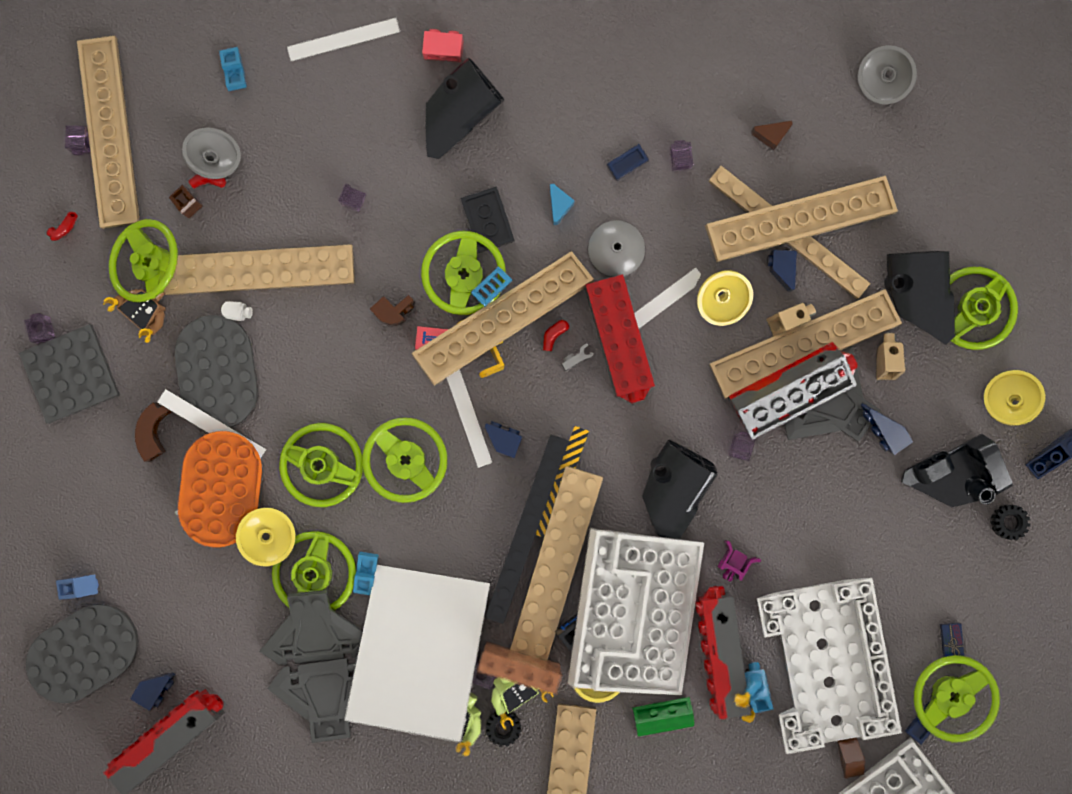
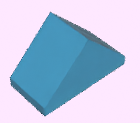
M550 184L553 225H558L572 208L575 200L555 184Z

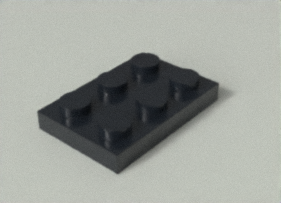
M497 186L460 198L471 232L483 235L493 242L496 247L515 242ZM477 242L478 253L489 250L486 246Z

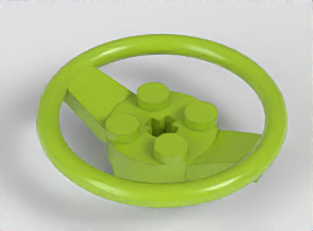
M144 219L129 225L118 236L109 257V276L114 289L121 297L132 302H144L154 299L157 295L164 292V289L174 275L178 260L177 244L171 230L157 220ZM153 227L160 230L168 241L170 253L168 250L155 245L141 228ZM126 239H128L134 251L130 256L132 271L138 280L145 281L147 293H129L119 282L117 258Z
M470 231L452 232L439 238L428 249L422 263L421 279L426 294L440 309L456 315H470L484 307L481 303L472 307H466L471 292L483 281V270L480 262L477 260V242L490 250L496 260L497 267L499 266L506 273L505 263L499 249L483 235ZM461 239L456 257L451 258L445 269V279L451 288L449 305L441 300L432 289L429 280V266L434 254L441 246L452 240ZM463 270H466L469 274V277H466V279H462L459 275ZM498 274V279L504 283L505 280ZM500 293L490 303L496 300Z
M967 267L950 275V285L957 279L970 274L985 275L993 280L984 287L969 290L962 296L957 307L959 313L955 317V337L951 342L966 349L983 350L999 344L1010 334L1017 320L1018 302L1012 286L1002 275L984 267ZM1006 292L1010 303L1009 319L1004 329L997 336L984 342H969L959 338L974 327L991 324L997 320L1001 314L1000 301ZM982 303L983 306L981 308L983 310H979L977 304Z
M396 418L380 425L368 438L362 456L363 471L370 486L382 497L400 503L415 502L430 495L442 482L447 468V451L440 435L427 423L414 418ZM409 425L420 428L431 436L436 443L440 457L439 469L435 478L425 465V453L422 448L414 442L400 440L390 433L388 429ZM375 442L386 454V463L390 472L397 478L410 479L422 491L411 495H399L384 489L376 481L370 466L371 450ZM409 455L411 457V459L409 460L411 463L409 465H403L401 462V458L403 456L407 457Z
M328 423L311 424L296 431L285 443L280 455V476L288 492L298 501L313 507L333 506L347 499L357 488L363 473L362 453L356 440L344 429ZM314 431L335 433L346 440L352 448L356 468L353 470L339 462V457L328 447L315 446L306 449L294 444L302 436ZM287 460L300 468L303 478L311 484L319 485L331 481L349 486L341 494L330 499L319 500L309 498L300 493L291 483L287 471ZM321 460L324 466L323 469L320 468L318 471L315 462Z
M319 531L298 534L295 536L294 545L308 539H313L306 556L296 562L291 571V580L298 590L297 593L325 590L330 584L332 569L331 564L327 561L329 542L336 546L346 559L349 572L348 582L341 596L330 604V608L335 611L346 602L353 591L356 574L354 558L347 546L331 534ZM280 562L272 567V581L278 597L289 608L288 596L280 582ZM314 570L316 577L311 580L307 573Z
M954 655L932 662L921 673L915 685L914 707L920 722L931 734L945 741L965 742L981 736L991 727L999 711L1000 694L993 675L984 665L969 657ZM953 663L965 664L976 669L959 678L944 676L938 679L932 687L931 701L925 711L923 710V687L928 677L935 670ZM989 684L992 696L991 708L988 716L979 727L964 734H950L936 728L948 716L957 718L968 713L976 702L974 695ZM951 693L956 694L954 700L951 699Z

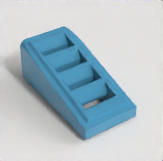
M498 266L471 294L486 307L512 279ZM497 274L505 280L504 283L496 277ZM493 279L500 287L496 288L490 281ZM486 285L494 291L492 294L485 288ZM481 290L488 296L487 299L479 293Z

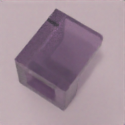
M345 184L338 201L341 205L359 212L366 194L351 188L349 184Z

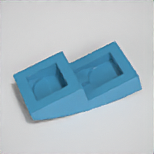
M238 47L220 50L221 66L224 70L228 91L246 88L247 84Z
M359 552L353 593L371 594L378 564V554Z

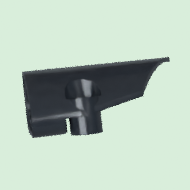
M467 58L450 75L445 77L442 84L426 103L427 157L440 159L469 134L480 121L504 102L503 96L470 58ZM450 78H453L457 81L456 88L450 87Z
M925 251L887 254L888 276L885 278L884 284L891 291L898 316L927 332L944 345H947L955 337L954 295L950 291V252ZM896 278L898 279L897 287L894 286V281Z
M979 434L948 452H938L904 470L901 480L903 484L921 491L951 508L977 501L989 504L994 500L995 494L998 495L1013 486L998 446L993 440L983 434Z
M667 440L658 457L651 461V471L642 498L658 537L680 539L696 515L698 504L717 477L718 472L711 461L672 440ZM658 466H664L662 470H656Z

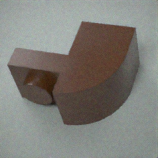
M408 295L393 307L383 296L370 310L383 323L396 326L406 321L401 315L403 313L408 314L414 308L413 304L415 302Z

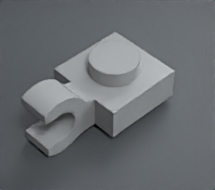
M584 344L580 348L579 354L574 356L572 353L563 359L562 367L565 371L594 355L593 352L589 355L584 353V349L589 346L588 344Z

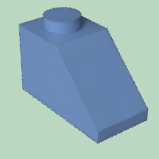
M95 574L56 581L59 600L98 594L97 589L99 585Z

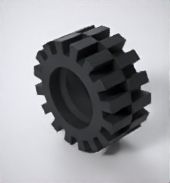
M1005 505L1000 506V509H996L994 511L995 515L992 514L991 518H994L991 524L994 525L992 529L996 531V535L1004 539L1018 540L1019 537L1023 538L1025 536L1024 533H1028L1027 527L1031 525L1028 523L1030 517L1026 516L1028 513L1023 511L1022 507ZM1008 515H1013L1017 519V525L1012 530L1007 529L1004 525V519Z
M496 711L489 716L486 723V735H488L490 741H493L494 745L498 744L499 747L506 745L507 747L511 743L514 744L516 739L518 740L521 723L519 717L517 718L514 712L509 714L507 711L505 712L513 720V726L511 725V730L506 735H501L496 730V725L500 722L501 716H498Z

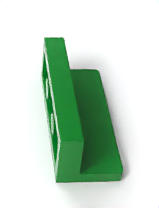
M689 697L633 707L638 737L695 726L694 713Z

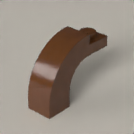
M156 402L150 404L142 412L136 424L135 443L144 462H151L166 452L158 438V427L160 422L173 411Z

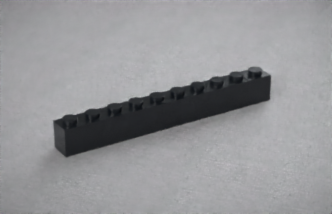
M550 435L487 610L486 619L504 624L566 451L568 440Z

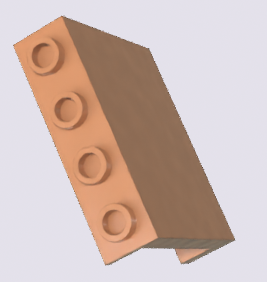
M488 641L486 642L478 669L480 672L555 695L561 678L560 663L519 653Z

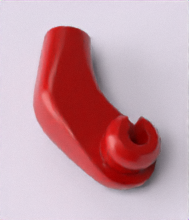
M198 174L188 180L194 189L204 184H211L219 188L226 185L225 178L210 179Z
M71 211L57 229L54 227L49 228L46 234L50 237V240L57 241L67 235L73 229L78 215Z
M566 320L557 321L545 331L543 338L544 351H552L556 338L569 330V323Z

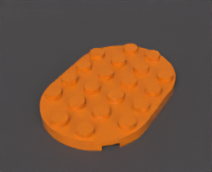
M216 431L206 434L190 446L184 457L178 499V517L185 532L194 541L202 545L225 547L236 543V532L240 522L248 513L258 509L262 475L261 459L255 447L243 436L228 431Z

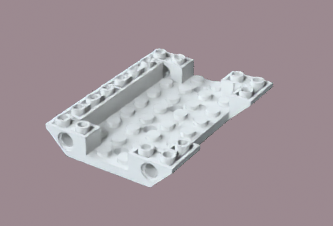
M872 578L835 581L775 592L757 598L764 637L780 635L794 706L778 714L786 754L825 747L824 743L860 737L863 740L902 733ZM813 600L819 602V608L816 611H812L809 607L810 602ZM821 638L826 640V646L823 649L817 647V641ZM827 677H832L834 680L833 685L830 687L824 685V680ZM835 715L841 717V722L838 725H832L831 719Z

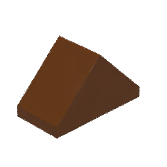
M792 121L754 126L751 133L774 150L793 123Z
M183 184L169 197L176 208L189 219L203 207Z
M857 737L837 741L844 778L864 775L865 759Z

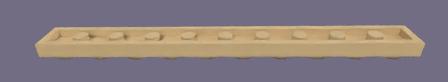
M722 166L718 168L708 181L747 213L772 206ZM812 237L786 243L856 299H859L871 284Z

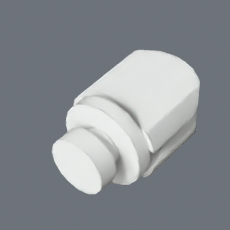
M227 301L221 308L222 315L225 318L235 321H244L245 318H251L253 313L252 307H247L242 302Z

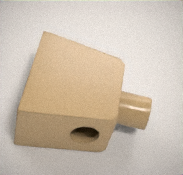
M804 303L781 311L766 320L773 336H776L811 321L810 317L816 314V310L812 304L805 306Z
M887 333L883 335L884 343L877 348L876 380H896L905 372L903 343H896L895 334Z

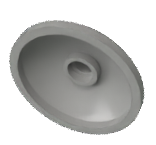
M893 45L881 46L869 52L861 62L858 71V82L862 92L867 98L879 104H892L902 100L912 91L917 79V67L912 56L903 48ZM887 71H892L893 75L891 78L886 76Z
M200 128L191 132L185 138L182 146V156L186 165L193 172L205 178L220 179L227 177L238 168L241 152L236 141L229 134L215 128Z
M609 221L600 225L591 235L588 244V254L592 265L600 273L609 277L622 274L627 276L633 273L642 263L645 255V243L641 233L633 225L624 221ZM619 244L621 249L615 250L614 245Z

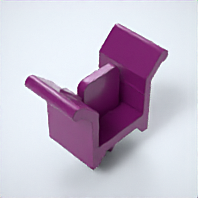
M725 540L724 543L726 544L727 551L717 567L722 570L727 568L722 578L727 579L729 582L733 580L735 573L736 577L742 581L751 563H760L761 559L757 557L747 559L745 554L738 550L733 551L731 542Z

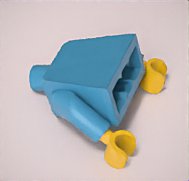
M758 662L748 664L749 672L745 673L747 688L744 691L745 695L737 694L735 697L736 706L743 708L748 706L750 700L751 715L742 716V720L748 723L753 722L755 713L774 710L767 676L764 669L760 668V663Z

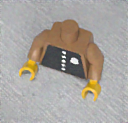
M134 289L128 291L132 294L147 293L146 290L143 289ZM163 292L157 295L156 298L144 302H132L117 295L114 298H105L103 305L110 303L112 306H109L107 309L110 312L117 305V309L140 329L139 339L145 335V342L148 343L151 340V335H154L163 327L165 307L158 301L166 293Z

